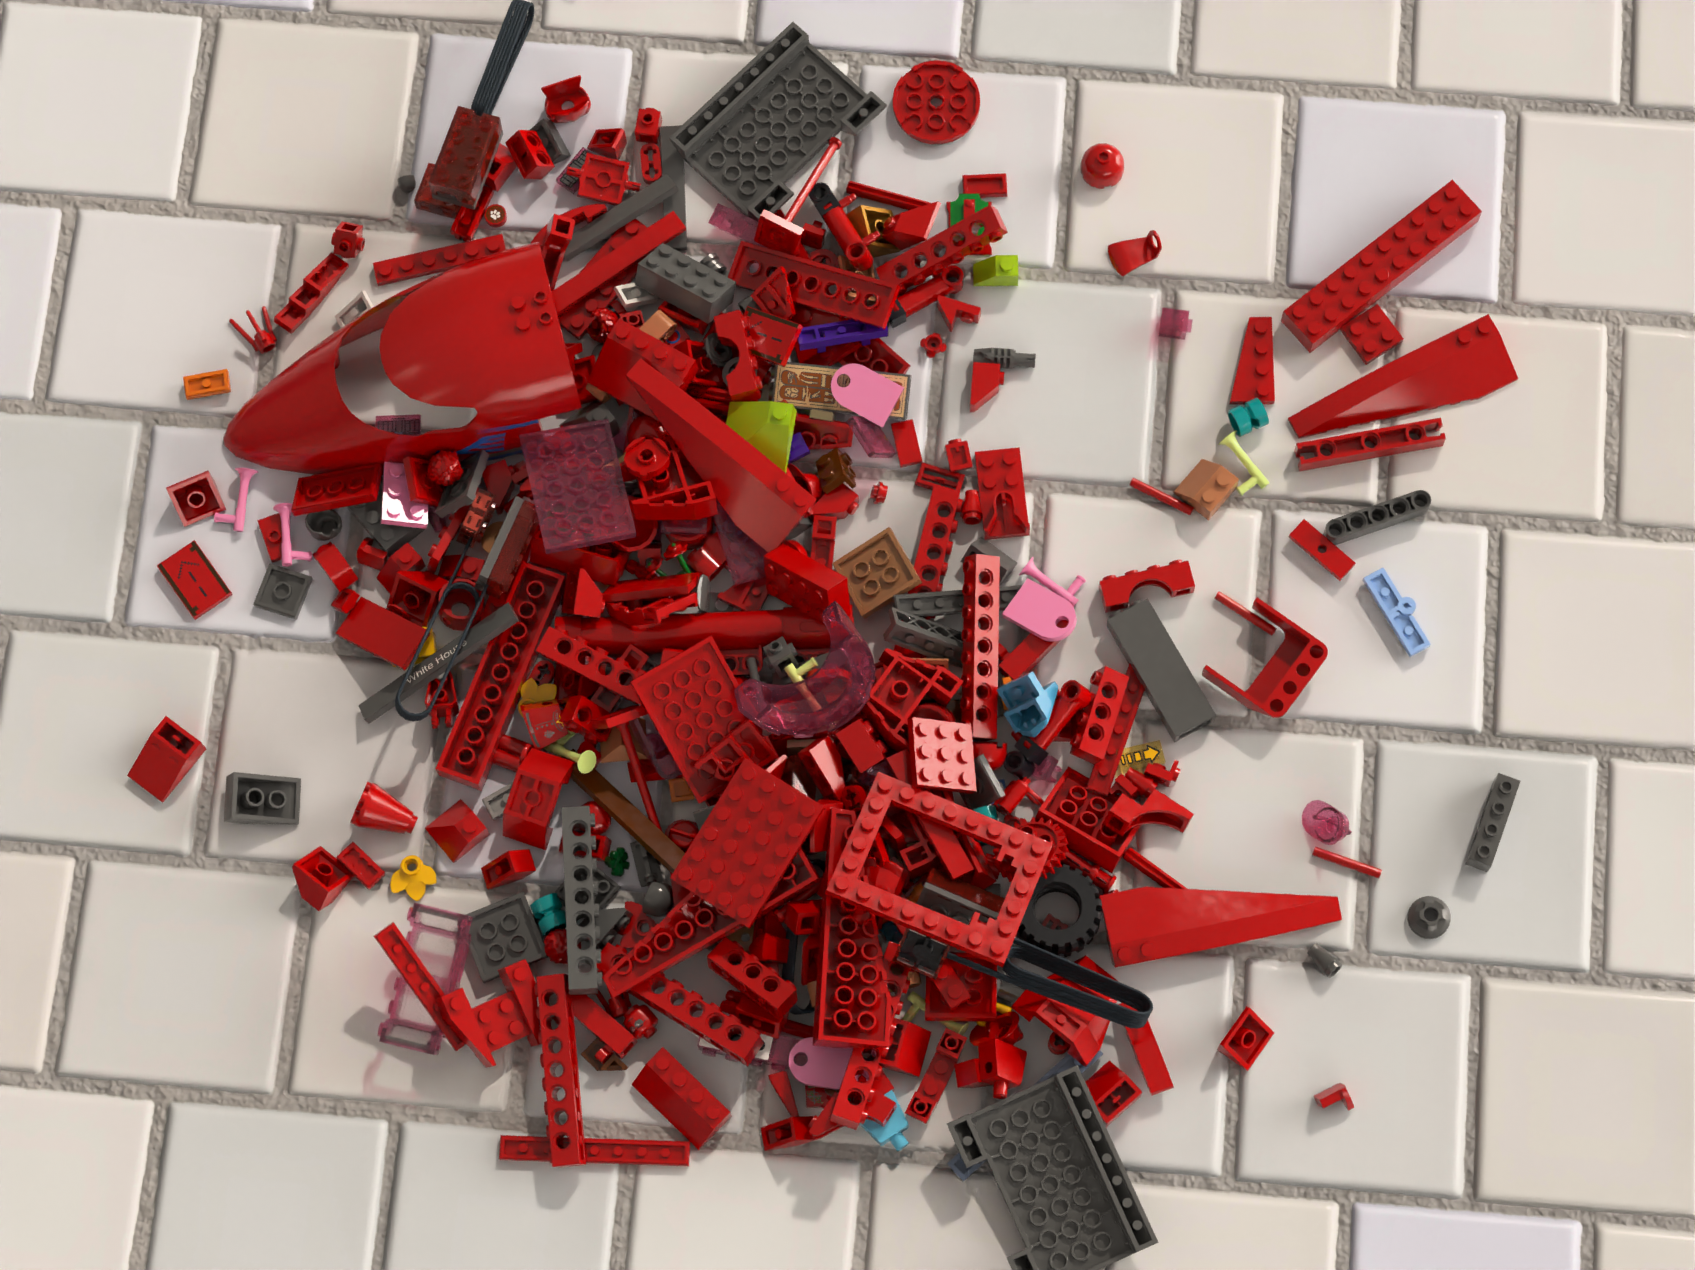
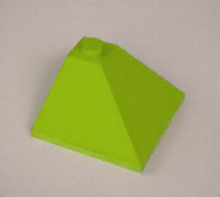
M774 401L730 402L726 425L782 471L787 472L797 413L794 405Z

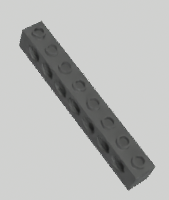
M590 806L561 807L569 995L598 994V986H602V972H597V963H601V949H596V940H600V926H595V918L599 917V903H594V895H598V881H593V872H597V858H592V850H596V836H591V827H595V813H590ZM577 828H582L585 830V833L582 836H575L573 831ZM581 850L586 853V856L578 859L574 857V853ZM579 873H584L587 875V878L584 881H577L575 876ZM579 896H586L588 898L585 904H578L575 900ZM581 918L589 921V924L585 927H580L576 923ZM582 941L590 943V947L586 950L579 949L577 945ZM582 964L591 966V970L587 973L580 972L578 968Z

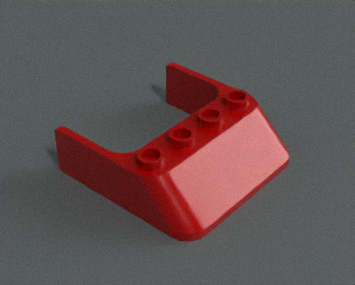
M1256 597L1252 609L1283 630L1285 635L1283 643L1246 691H1243L1207 665L1203 668L1202 676L1247 708L1273 718H1279L1286 714L1326 660L1328 649L1323 642Z

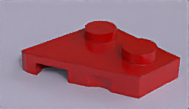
M779 266L751 294V297L763 312L790 320L796 315L786 270L784 267Z
M758 567L754 568L746 577L740 578L733 583V586L724 592H720L717 596L718 600L741 611L761 610L769 595L766 589L765 570Z

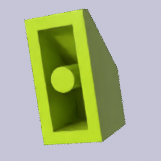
M995 255L974 263L973 286H1018V255Z

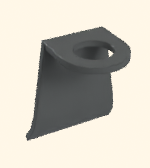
M702 574L696 587L698 609L705 611V613L731 612L734 607L730 605L724 611L716 608L715 604L719 593L711 592L710 580L706 575Z

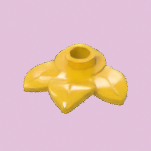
M533 678L527 680L521 688L522 699L518 704L520 715L523 717L520 705L555 699L557 686L555 684L538 686Z
M415 855L407 856L402 860L400 869L392 875L391 890L393 893L406 890L413 900L419 901L425 894L426 885L436 884V873L431 867L423 865L419 857ZM410 864H416L414 871L408 870Z

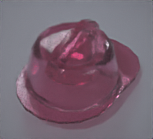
M1311 801L1303 810L1302 824L1305 831L1326 845H1333L1345 838L1346 835L1352 833L1349 829L1348 817L1324 801Z

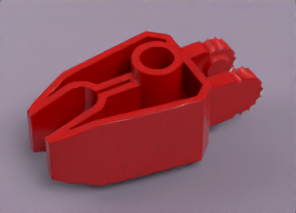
M450 671L429 713L432 729L438 728L439 718L445 717L447 728H452L453 717L460 711L456 688ZM439 676L428 683L425 697L426 710L431 704L440 684Z

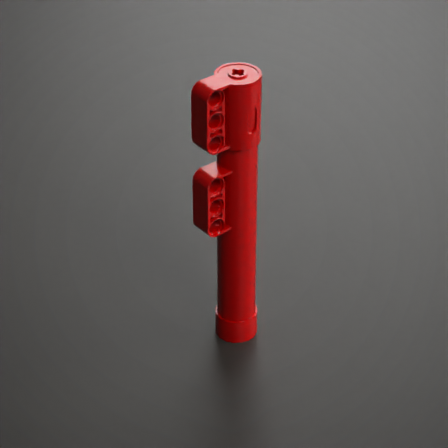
M850 604L851 615L831 628L794 607H783L780 610L669 614L668 618L661 619V623L634 626L622 623L611 616L600 618H583L582 615L555 617V627L557 625L567 630V636L573 639L578 636L588 641L587 646L595 650L597 647H600L609 652V655H622L630 643L645 654L662 653L663 648L686 650L703 639L712 636L725 661L727 659L735 661L736 668L732 673L738 676L749 675L746 667V660L748 658L758 660L759 667L757 669L758 673H760L763 669V647L782 636L787 644L792 642L798 655L794 657L801 656L805 661L849 645L853 660L855 661V632L852 604ZM567 642L559 646V652L562 654H567L571 650V644ZM584 653V654H582L581 656H591V655H590L589 653Z

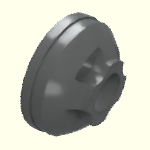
M1433 896L1417 899L1412 903L1407 914L1411 930L1419 937L1425 939H1434L1443 935L1448 929L1451 919L1447 905L1439 898ZM1432 908L1437 912L1438 917L1435 921H1428L1424 917L1426 909Z

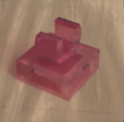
M1047 756L1039 766L1035 765L1031 776L1036 780H1046L1047 782L1055 783L1057 780L1051 774L1053 771L1061 773L1062 769L1057 766L1059 761L1056 758Z

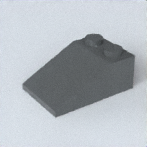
M239 772L231 773L226 776L224 822L298 825L301 778Z

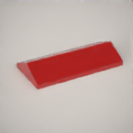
M880 338L870 339V345L861 346L838 361L843 366L856 363L872 371L906 374L911 366Z

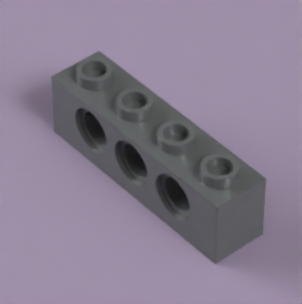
M1500 773L1495 777L1465 863L1466 865L1488 872L1491 868L1520 780Z

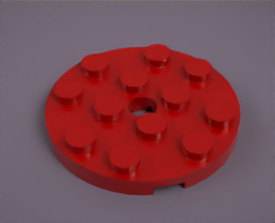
M934 60L915 65L899 79L893 93V112L897 123L910 137L927 144H945L961 138L973 127L980 111V93L976 82L963 71V68L947 61ZM934 98H938L943 102L937 108L930 103Z

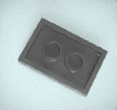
M482 449L460 462V467L464 469L463 475L452 485L444 487L435 512L439 517L443 518L448 514H454L459 508L464 505L468 506L475 500V493L481 483L482 473L487 467L486 462L489 454Z

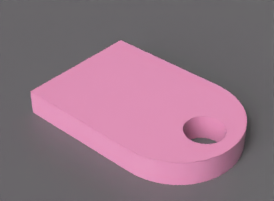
M856 363L847 364L839 368L831 381L832 394L840 405L881 427H884L904 390V387ZM843 374L850 377V384L847 387H840L838 384L839 376Z
M1028 578L1002 613L1003 618L1050 642L1060 641L1068 637L1073 632L1077 621L1074 607L1068 600ZM1060 620H1067L1069 622L1065 628H1058L1056 625Z
M813 1037L805 1038L796 1043L789 1055V1068L794 1078L804 1085L839 1091L853 1048L812 1046ZM797 1054H805L808 1061L805 1065L798 1066L794 1063V1058Z

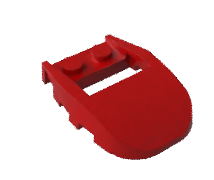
M693 592L686 595L605 603V607L612 618L633 626L661 623V619L668 618L669 614L673 612L684 611L687 609L686 607H697L698 599L697 593Z

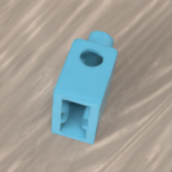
M890 1090L885 1096L894 1101L897 1108L886 1125L883 1127L871 1120H865L864 1124H859L880 1146L890 1141L895 1149L900 1151L909 1144L902 1134L903 1131L909 1128V1124L894 1092Z

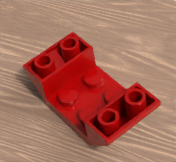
M531 748L517 769L503 812V836L543 850L547 849L553 831L549 824L562 784L569 783L575 762Z

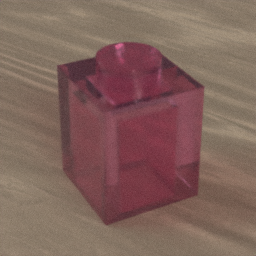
M1162 308L1159 336L1185 340L1186 332L1191 333L1193 319H1188L1189 311Z

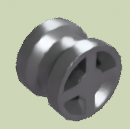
M717 253L709 254L700 261L701 264L720 274H723L727 269L724 263H720Z

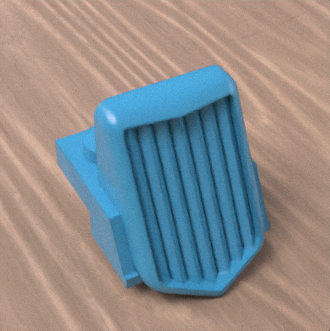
M1032 671L997 689L998 694L1008 708L1003 714L1015 733L1020 731L1024 736L1036 737L1047 726L1058 692V685L1055 681L1042 687Z

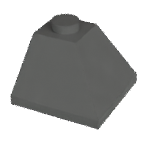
M597 400L559 425V427L563 426L575 441L577 449L584 457L621 432L616 418L603 403Z

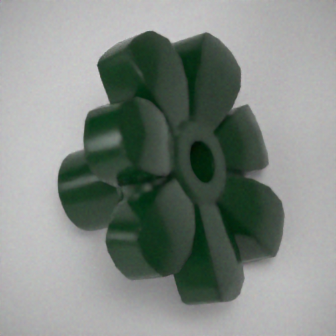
M617 847L616 851L612 850L604 860L605 865L612 868V876H623L625 873L624 869L628 870L630 862L626 861L628 853L623 847Z

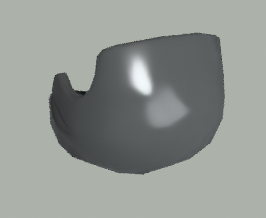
M332 509L309 513L305 518L307 530L312 537L320 541L336 537L342 529L341 517Z
M662 881L651 883L643 901L642 911L652 916L665 914L673 903L671 886Z

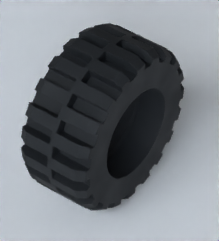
M1063 864L1062 868H1053L1055 874L1046 873L1047 879H1044L1042 876L1039 877L1017 935L1020 940H1024L1055 955L1064 954V957H1068L1074 951L1077 953L1082 951L1086 944L1089 945L1094 935L1097 934L1102 915V901L1099 899L1097 887L1092 885L1093 881L1089 876L1084 877L1081 870L1076 868L1073 871L1070 870L1069 865ZM1051 892H1061L1071 896L1079 907L1077 921L1072 926L1062 930H1053L1043 926L1035 916V905L1038 899Z

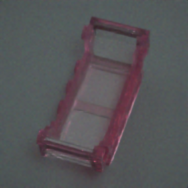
M414 903V906L409 908L407 914V921H410V926L413 927L412 931L407 933V942L444 994L459 989L471 943L469 930L473 917ZM400 975V977L396 978L394 990L396 991L395 999L390 1001L388 1013L391 1014L390 1019H386L384 1023L381 1022L379 1025V1042L438 1055L441 1050L442 1038H445V1036Z

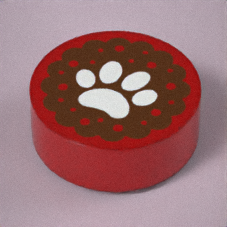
M493 204L485 210L484 216L489 226L497 228L506 223L507 213L503 206Z

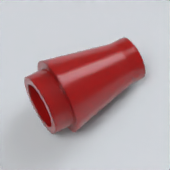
M967 490L965 492L960 516L963 522L968 525L979 524L983 517L979 492L977 490Z
M1132 767L1124 775L1138 788V794L1147 799L1159 785L1155 782V778L1134 770Z

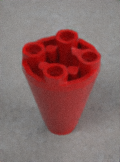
M367 782L350 823L361 828L402 834L407 832L411 834L418 817L413 815L414 812L377 784Z

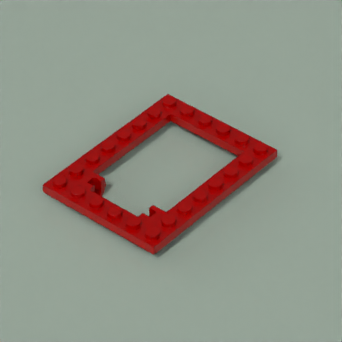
M878 772L825 894L1003 967L1053 843ZM890 804L999 848L994 861L996 868L1004 873H1013V871L1016 873L996 920L989 917L987 923L981 922L979 920L980 913L974 912L967 925L858 880ZM1003 858L1011 860L1012 863L1005 862Z

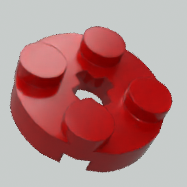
M646 437L637 438L628 444L625 449V467L633 476L639 477L643 481H649L652 477L663 473L670 466L668 447L659 438L653 437V440H646ZM644 455L647 457L652 456L649 460H643Z

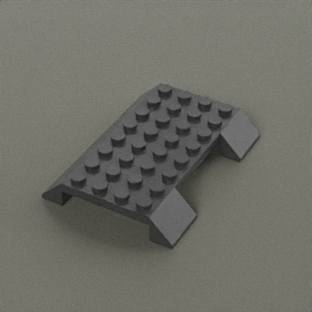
M792 22L672 134L669 140L686 163L748 219L759 222L760 215L764 209L775 214L794 195V192L785 184L823 149L832 137H835L840 131L857 136L887 107V104L872 91L866 94L814 48L809 43V35Z
M1078 1065L974 1113L947 1123L966 1168L987 1160L1026 1249L1007 1257L1012 1270H1099L1159 1243Z

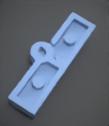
M1381 568L1364 577L1362 581L1409 657L1430 647L1429 640L1414 616H1412L1416 609L1415 601L1410 597H1401L1385 569Z

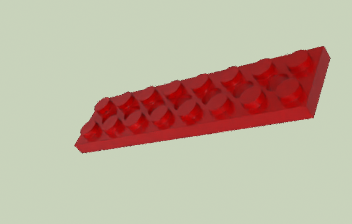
M740 242L728 274V278L735 281L737 287L755 291L769 277L772 269L781 266L785 268L788 279L792 274H797L798 276L795 283L789 284L793 303L882 329L886 328L900 290L898 285L748 242ZM754 263H758V270L754 273H750L751 265ZM816 279V287L808 290V283ZM836 285V292L833 295H828V288ZM856 291L855 299L847 301L848 293ZM875 296L876 303L868 307L867 300Z

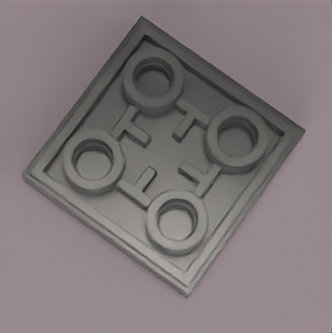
M597 867V872H593V881H598V895H594V903H599V910H601L621 887ZM579 873L575 876L577 881H584L587 878V875L584 873ZM564 882L555 891L563 901H565ZM579 896L575 901L578 904H585L588 898L586 896Z

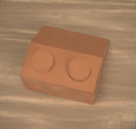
M1201 459L1173 493L1185 503L1194 507V510L1209 521L1235 491L1239 479L1222 465Z

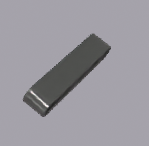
M1417 490L1332 519L1326 524L1323 535L1334 545H1338L1420 517L1428 511L1431 504V496L1424 490ZM1422 500L1425 506H1417L1414 501ZM1400 507L1404 513L1397 514L1393 508ZM1378 514L1383 518V520L1375 521L1372 518V515ZM1353 521L1359 522L1361 528L1356 529L1350 523ZM1337 529L1340 535L1334 536L1330 534L1329 530Z

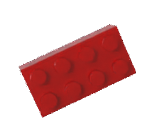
M784 543L763 556L767 593L799 609L801 612L830 628L851 615L847 577Z

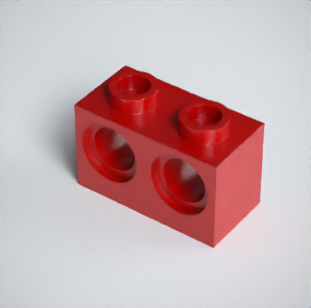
M518 130L505 142L524 179L541 180L555 167L536 131Z
M582 695L569 696L559 720L566 725L567 730L580 733L584 736L583 739L592 744L606 742L612 730V727L608 729H593L590 720L610 714V712Z

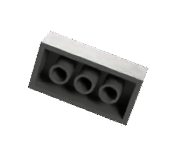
M664 243L638 263L635 285L708 324L714 319V316L719 315L733 303L736 282Z

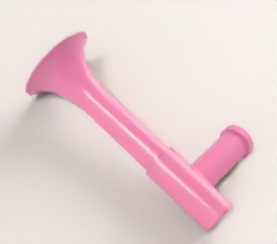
M235 468L240 475V489L235 515L215 513L214 522L234 523L233 530L243 532L249 482L258 471L249 468Z
M280 503L275 505L273 509L281 517L282 566H292V559L310 562L312 560L311 551H292L290 539L292 504Z
M1032 557L1019 576L1022 574L1032 576L1049 590L1068 600L1074 607L1079 601L1074 597V594L1086 582L1085 579L1077 575L1066 591L1041 573L1034 565V557Z

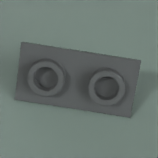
M637 840L630 843L640 886H648L658 881L664 882L659 861Z

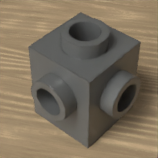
M783 636L763 647L767 655L763 659L770 670L775 669L780 679L788 675L784 668L793 663L796 669L800 667L794 657L798 655L792 642L787 644Z

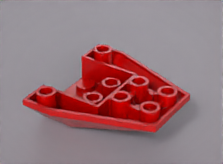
M1086 955L1074 961L1076 964L1116 980ZM1054 973L1046 977L1115 1004L1117 1000ZM1025 990L1011 1006L1012 1009L1029 1022L1035 1016L1069 1043L1071 1047L1067 1053L1084 1067L1099 1052L1110 1022L1107 1019L1029 990Z

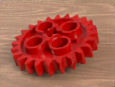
M1032 817L1028 823L1026 819H1023L1022 825L1014 823L1015 828L1053 843L1040 877L1042 876L1044 879H1047L1046 873L1055 874L1053 868L1062 867L1059 860H1066L1064 853L1069 851L1066 846L1068 841L1063 829H1060L1058 823L1053 824L1051 819L1045 822L1044 817H1041L1038 822L1035 817ZM999 848L993 849V853L995 855L993 857L994 861L998 854ZM1003 858L1005 862L1012 863L1011 860ZM998 870L1003 878L1007 877L1009 882H1012L1015 871L1013 873H1004Z

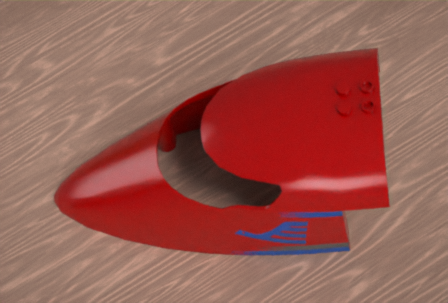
M540 242L496 252L446 270L399 292L352 320L305 353L250 398L228 424L223 437V444L236 457L270 469L312 475L381 463L382 466H384V462L404 464L403 459L408 456L430 461L431 457L441 450L456 451L458 460L461 462L483 449L489 454L487 461L524 453L525 449L533 444L540 445L545 438L540 422L541 418L582 408L548 280ZM383 328L379 346L381 361L386 375L394 386L411 399L434 406L475 408L477 415L465 426L432 430L419 436L397 434L372 427L352 414L342 401L335 369L340 365L339 348Z

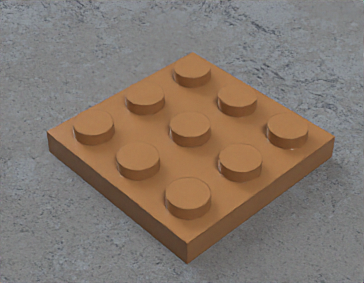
M890 527L832 563L839 574L847 577L849 594L864 619L893 602L892 597L894 595L905 594L922 583Z

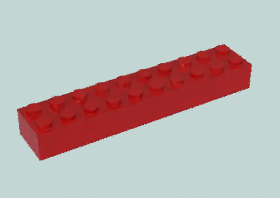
M1452 179L1285 309L1281 322L1311 353L1337 333L1343 325L1360 315L1479 221L1482 211Z
M524 561L522 562L505 604L509 603L513 607L519 621L488 642L435 768L439 776L482 791L493 765L494 754L499 748L502 736L506 734L521 698L522 685L530 676L538 657L536 649L548 627L551 626L563 597L566 584L565 576Z

